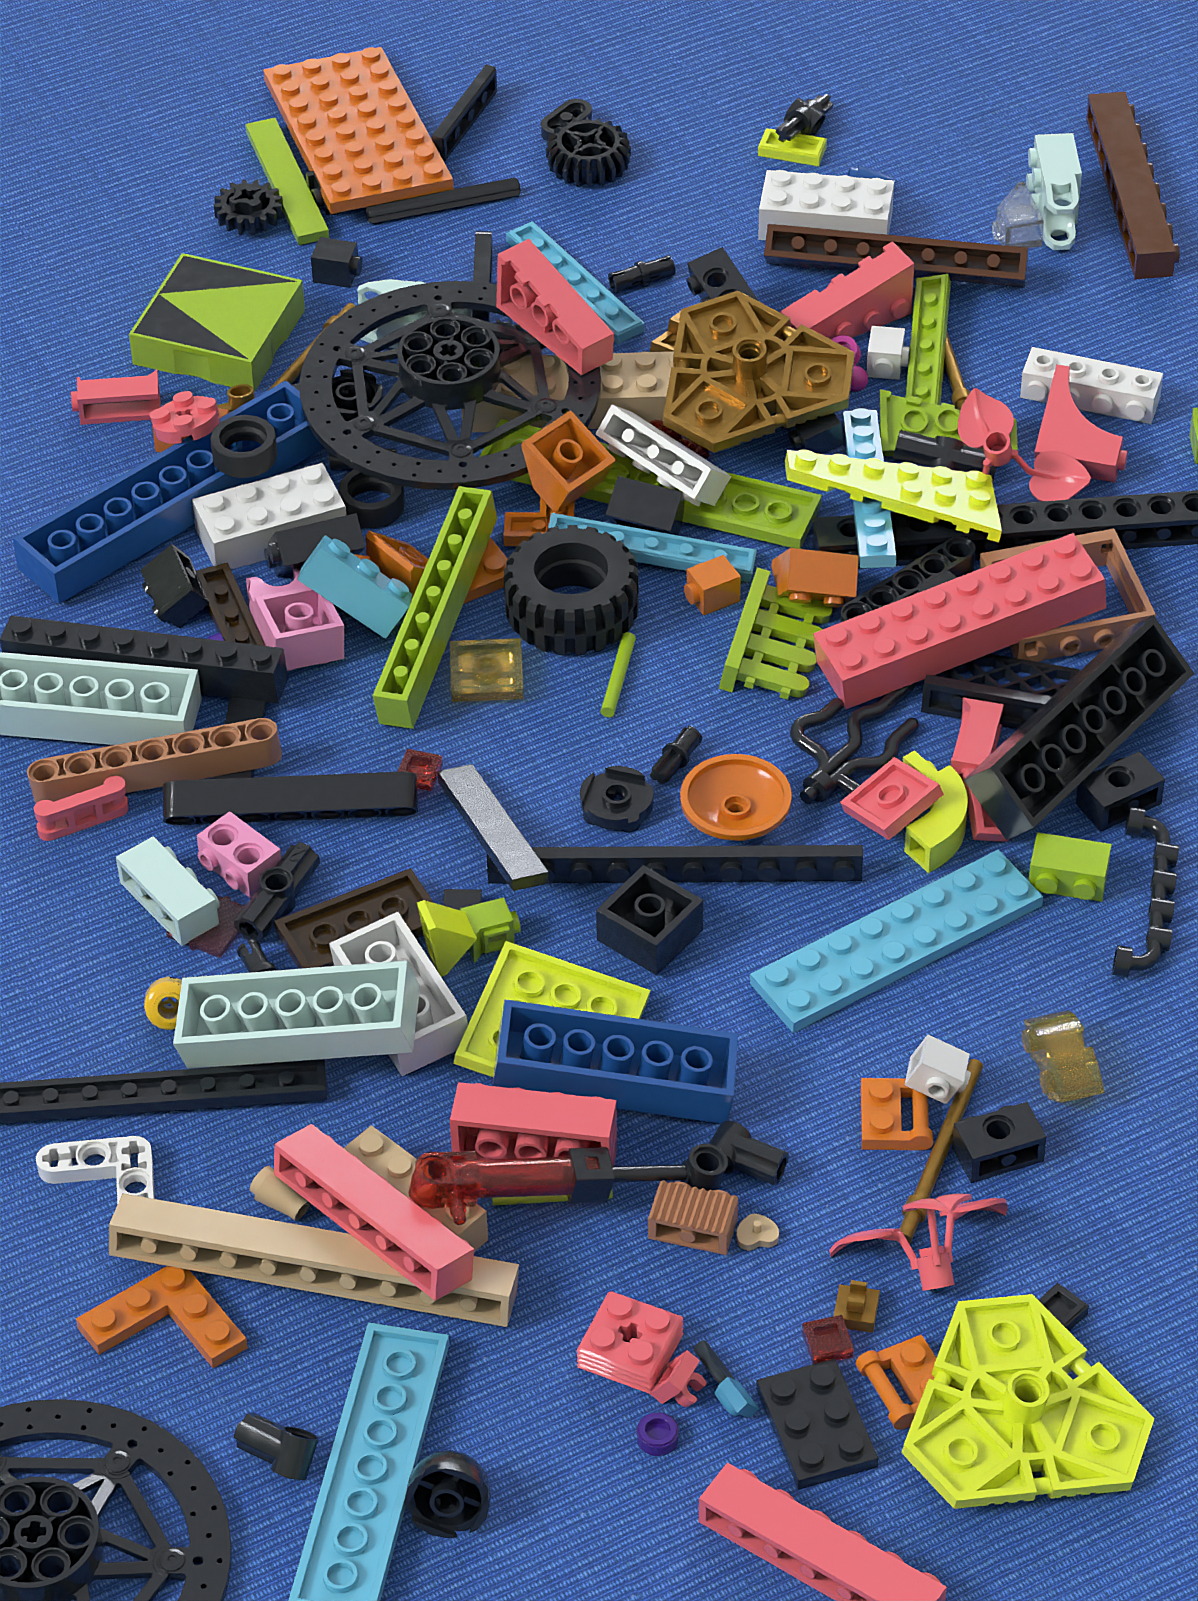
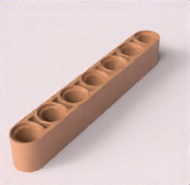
M258 718L43 758L30 764L27 769V776L35 803L41 800L55 802L101 786L110 776L122 777L125 780L126 793L162 787L164 783L170 781L199 780L268 767L276 764L281 759L282 748L276 723L271 719Z

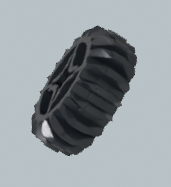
M587 117L586 120L582 121L575 118L573 123L563 122L562 127L555 128L554 134L549 135L546 148V158L548 159L550 171L555 173L556 178H564L565 184L575 182L577 187L581 184H587L590 188L592 184L603 186L605 181L614 182L615 177H622L623 171L628 169L631 156V146H629L627 133L622 132L621 126H613L612 121L601 122L600 118L589 120Z

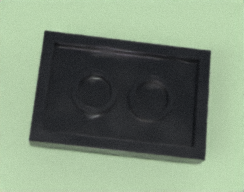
M835 1358L756 1380L757 1393L798 1490L878 1468V1456Z

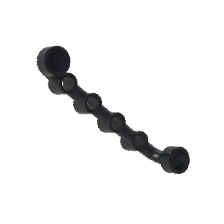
M1131 805L1128 809L1125 835L1140 837L1142 830H1145L1155 836L1156 842L1152 861L1154 866L1150 885L1151 900L1148 910L1149 925L1145 943L1146 953L1141 956L1133 955V947L1117 945L1114 954L1112 975L1127 978L1130 970L1143 971L1152 968L1158 963L1162 951H1169L1172 929L1164 928V922L1171 923L1175 901L1167 900L1166 894H1174L1177 873L1169 872L1168 868L1169 866L1176 867L1179 853V845L1170 844V833L1165 825L1155 818L1145 816V808Z

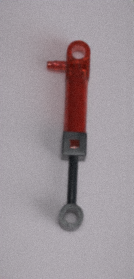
M706 1143L693 1147L688 1159L684 1160L682 1164L612 1166L607 1147L569 1148L567 1157L477 1159L476 1151L427 1152L419 1156L415 1162L408 1194L415 1204L422 1208H449L454 1223L456 1225H463L467 1221L466 1207H475L478 1198L567 1195L569 1204L599 1203L608 1201L614 1182L681 1180V1182L690 1185L692 1188L697 1187L699 1190L702 1188L706 1191L719 1190L728 1166V1158L719 1147Z

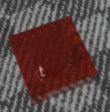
M407 748L397 772L415 773L417 775V788L432 791L438 778V771L443 766L442 756Z
M842 1315L802 1323V1335L812 1364L834 1358L838 1361L853 1357V1345Z

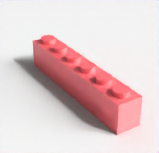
M310 1124L275 1143L274 1175L433 1300L440 1299L472 1280L474 1248L466 1240L461 1239L445 1227L440 1220L432 1217L415 1204L410 1197L405 1196L389 1184L384 1177L379 1176L368 1168L358 1157L350 1154L338 1145L330 1136L325 1135L314 1125Z
M727 1462L699 1498V1523L835 1601L946 1600L947 1587L934 1575L916 1570L904 1563L897 1554L890 1551L885 1552L870 1544L860 1533L852 1530L848 1531L840 1527L821 1511L810 1510L796 1502L789 1493L780 1489L775 1490L759 1481L752 1472L746 1469L740 1470Z

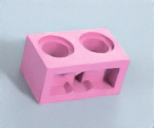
M230 811L197 835L198 859L207 870H213L223 877L232 889H239L249 898L260 887L259 878L265 870L275 867L281 859V849Z

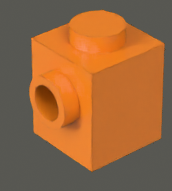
M724 555L687 569V584L684 585L685 596L690 604H695L703 616L740 602L741 576Z

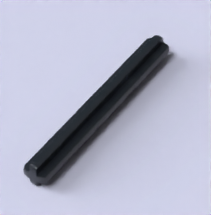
M513 177L366 207V217L370 224H376L516 197L521 192L520 183L517 178Z

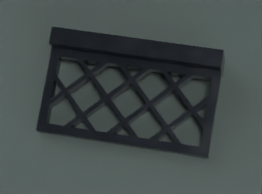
M987 654L933 676L926 675L921 712L962 719L963 698L1003 704L999 724H1002L1004 727L1018 729L1080 672V669ZM989 666L995 669L985 672L981 667ZM970 671L974 675L964 679L960 674ZM1016 673H1029L1030 676L1020 678ZM1005 677L1010 681V683L1000 686L995 680ZM1058 678L1069 681L1056 685L1052 679ZM1041 684L1046 689L1036 692L1031 686Z

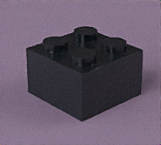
M643 865L596 910L597 941L657 976L703 931V899Z

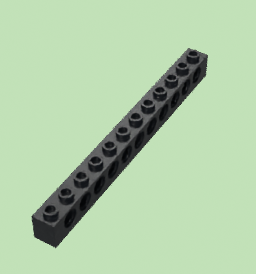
M1198 490L997 505L1002 528L999 542L988 540V533L970 528L969 533L956 530V525L942 519L931 523L897 512H890L896 551V566L909 565L953 537H965L972 540L976 547L975 560H980L981 553L1055 540L1072 533L1077 536L1109 529H1115L1124 550L1198 544ZM854 515L814 518V551L859 556ZM858 559V569H864L860 568V561Z

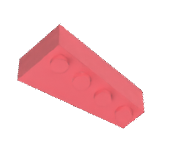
M530 239L498 254L497 308L580 375L613 360L614 333Z
M892 241L883 247L884 253L872 259L868 256L858 263L860 268L847 276H844L842 273L831 279V283L825 290L819 293L815 289L781 310L780 313L790 318V327L797 329L802 324L831 340L841 335L851 338L870 331L872 326H883L912 314L914 262Z

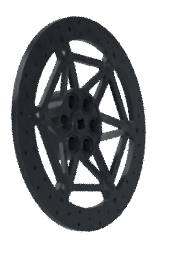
M472 281L431 282L403 287L380 294L353 307L332 322L316 339L305 358L300 375V401L308 427L316 439L338 460L365 475L388 483L420 489L456 490L459 486L476 488L505 482L529 473L521 448L523 442L494 454L474 457V454L481 449L535 421L543 420L548 422L544 426L546 427L570 410L588 427L600 399V366L580 375L564 362L569 379L566 396L563 401L552 399L548 392L541 352L546 346L527 331L509 328L452 312V309H473L509 317L496 307V284ZM423 311L428 312L424 317L366 346L355 345L365 335L390 321ZM497 337L505 338L508 340H498ZM399 343L398 349L383 351ZM500 349H510L500 354ZM531 355L538 395L535 396L503 371L501 367ZM398 359V364L384 362L386 360ZM340 365L350 367L353 370L358 417L350 421H345L339 413L332 393L334 376ZM367 370L398 377L397 382L372 412L368 411L363 371ZM502 383L521 399L496 392L495 390ZM401 393H405L411 398V400L386 413ZM485 401L523 413L515 419L471 440L476 404ZM426 406L433 408L447 442H441L388 426ZM464 409L459 438L447 410ZM372 436L382 437L449 456V460H427L400 455L381 448L366 439Z
M53 1399L34 1400L0 1407V1448L20 1442L45 1439L78 1440L111 1448L104 1458L1 1457L0 1454V1484L3 1485L0 1487V1601H90L88 1586L93 1580L149 1577L151 1578L133 1601H153L169 1579L185 1580L178 1601H224L229 1584L232 1557L228 1517L222 1497L212 1477L201 1461L186 1445L152 1421L110 1405L81 1400ZM143 1465L156 1475L177 1501L189 1532V1547L171 1548L131 1477L137 1466ZM10 1473L93 1474L71 1484L52 1477H29L18 1480ZM100 1486L91 1501L85 1493ZM117 1488H122L154 1545V1549H149L100 1528L99 1518ZM84 1542L82 1545L75 1546L77 1543ZM109 1546L142 1561L103 1563V1548ZM9 1574H15L14 1576H11V1577H5V1576H7V1575H9ZM58 1574L57 1577L47 1578L51 1575Z

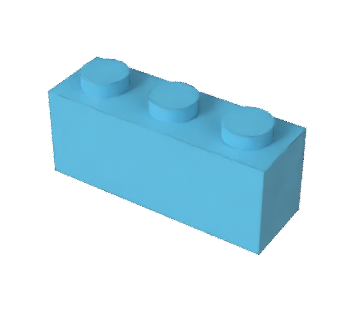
M326 535L301 567L297 579L385 639L409 608L413 595L403 582L395 578H388L380 572L375 563L365 558L361 560L350 552V548L344 542L338 539L332 540Z

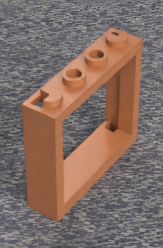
M1115 529L1077 535L1076 538L1096 567L1107 566L1130 614L1054 628L1044 633L1021 639L1018 643L1009 646L1014 658L1039 662L1046 659L1104 649L1127 627L1152 615L1156 618L1155 611ZM1054 540L981 553L979 569Z

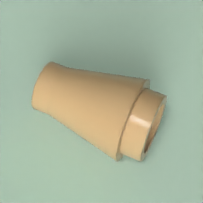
M271 1166L264 1167L255 1176L249 1190L255 1195V1201L275 1209L295 1221L301 1219L309 1209L310 1202L276 1177Z

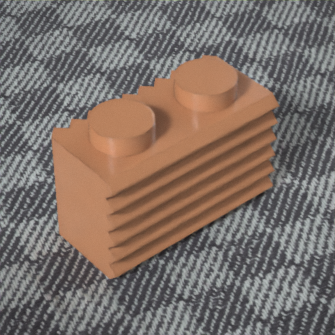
M665 1180L660 1181L648 1217V1239L727 1255L738 1221L739 1198L736 1195L731 1196L723 1190L706 1191L704 1188L700 1190L697 1187L692 1188L684 1182L667 1183Z

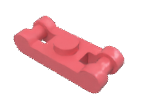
M110 776L104 781L103 785L55 802L50 800L37 802L34 806V813L38 821L37 831L40 839L44 841L55 840L125 815L129 810L128 799L125 796V780L120 776Z

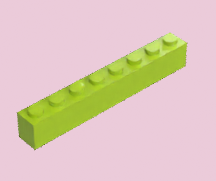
M459 486L373 693L379 724L413 729L497 521L491 490Z

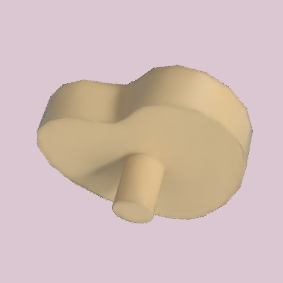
M760 1214L748 1215L737 1228V1243L743 1250L750 1251L759 1246L770 1248L779 1241L777 1225L771 1219Z

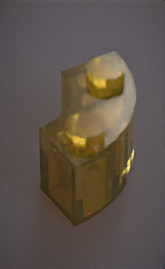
M1066 1010L1024 1019L1026 1030H1022L1021 1033L1023 1047L1026 1053H1030L1031 1058L1038 1065L1041 1071L1039 1073L1041 1089L1045 1095H1048L1050 1100L1061 1103L1105 1093L1095 1053L1092 1047L1085 1048L1082 1034L1084 1028L1075 1014Z

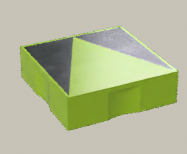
M182 253L129 333L132 363L172 374L195 376L211 383L228 387L247 384L252 386L255 392L272 365L276 351L288 339L305 311L303 280Z

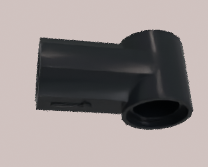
M722 1122L709 1144L715 1145L725 1152L728 1158L725 1174H730L737 1170L772 1185L778 1184L784 1175L789 1153L753 1139L749 1131L737 1122Z
M256 1413L246 1414L245 1418L237 1424L233 1437L236 1439L237 1448L272 1464L271 1470L276 1474L294 1480L307 1479L319 1437L312 1432L296 1427H284Z

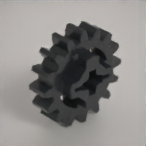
M242 180L241 184L238 185L232 182L230 183L229 190L221 188L220 196L214 197L215 218L218 219L219 226L226 225L228 232L234 229H238L239 235H242L245 230H249L252 235L256 233V230L260 229L266 232L268 231V224L276 226L277 219L283 217V197L279 196V189H271V184L268 182L262 186L259 185V180H255L252 184H248L246 180Z

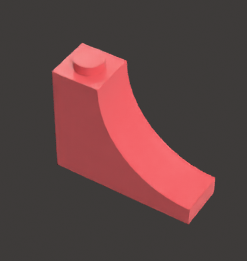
M1056 364L1035 448V458L1040 453L1046 451H1059L1080 462L1092 479L1115 483L1118 470L1124 471L1127 462L1128 451L1122 450L1123 437L1096 427L1081 414L1069 390L1070 367Z

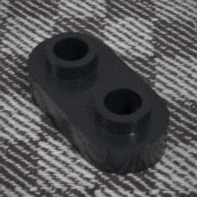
M571 99L564 102L542 119V138L548 142L549 135L554 134L555 128L562 127L563 122L573 123L575 118L582 121L586 120L587 117L589 120H592L591 104L583 99Z

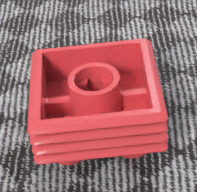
M610 1291L607 1293L577 1348V1367L650 1393L683 1336V1317Z

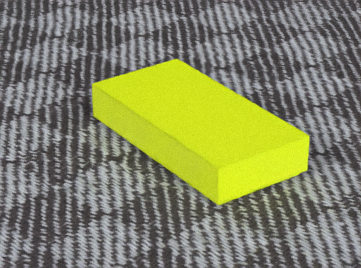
M766 128L758 146V156L819 166L827 148V139L799 134L791 141L786 140L783 143L778 140L779 135L776 133V130Z

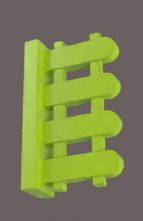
M757 567L724 665L718 689L732 692L736 680L745 682L744 687L753 689V686L756 685L780 692L779 697L788 700L789 695L797 698L803 697L807 694L809 680L796 672L808 673L814 670L817 662L816 655L812 651L804 649V647L815 648L813 633L823 630L816 625H812V622L819 624L827 623L832 614V607L824 606L823 601L810 599V603L800 604L790 602L789 597L778 596L777 588L767 585L771 571ZM760 606L769 608V611L760 609ZM779 611L785 614L802 618L804 620L802 622L796 619L777 614V612ZM752 631L760 632L761 635L753 634ZM770 636L777 637V638H780V639H783V640H787V641L796 643V645L793 646V645H790V644H787V643H783V642H780V641H777V640L770 639L769 637H770ZM744 655L753 657V659L744 658ZM764 660L788 668V671L761 662Z

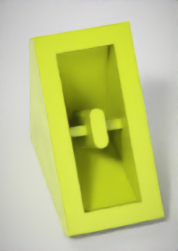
M423 900L417 902L425 943L432 963L442 977L449 973L477 940V937L464 911Z

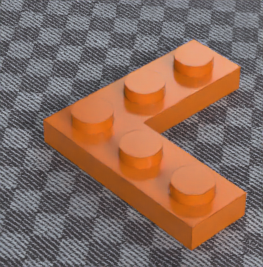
M166 1266L76 1318L77 1328L99 1355L167 1315H170L212 1368L248 1348L246 1337L192 1272L188 1269Z

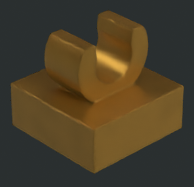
M851 1280L850 1286L839 1284L833 1315V1327L874 1333L880 1290L867 1288V1282Z

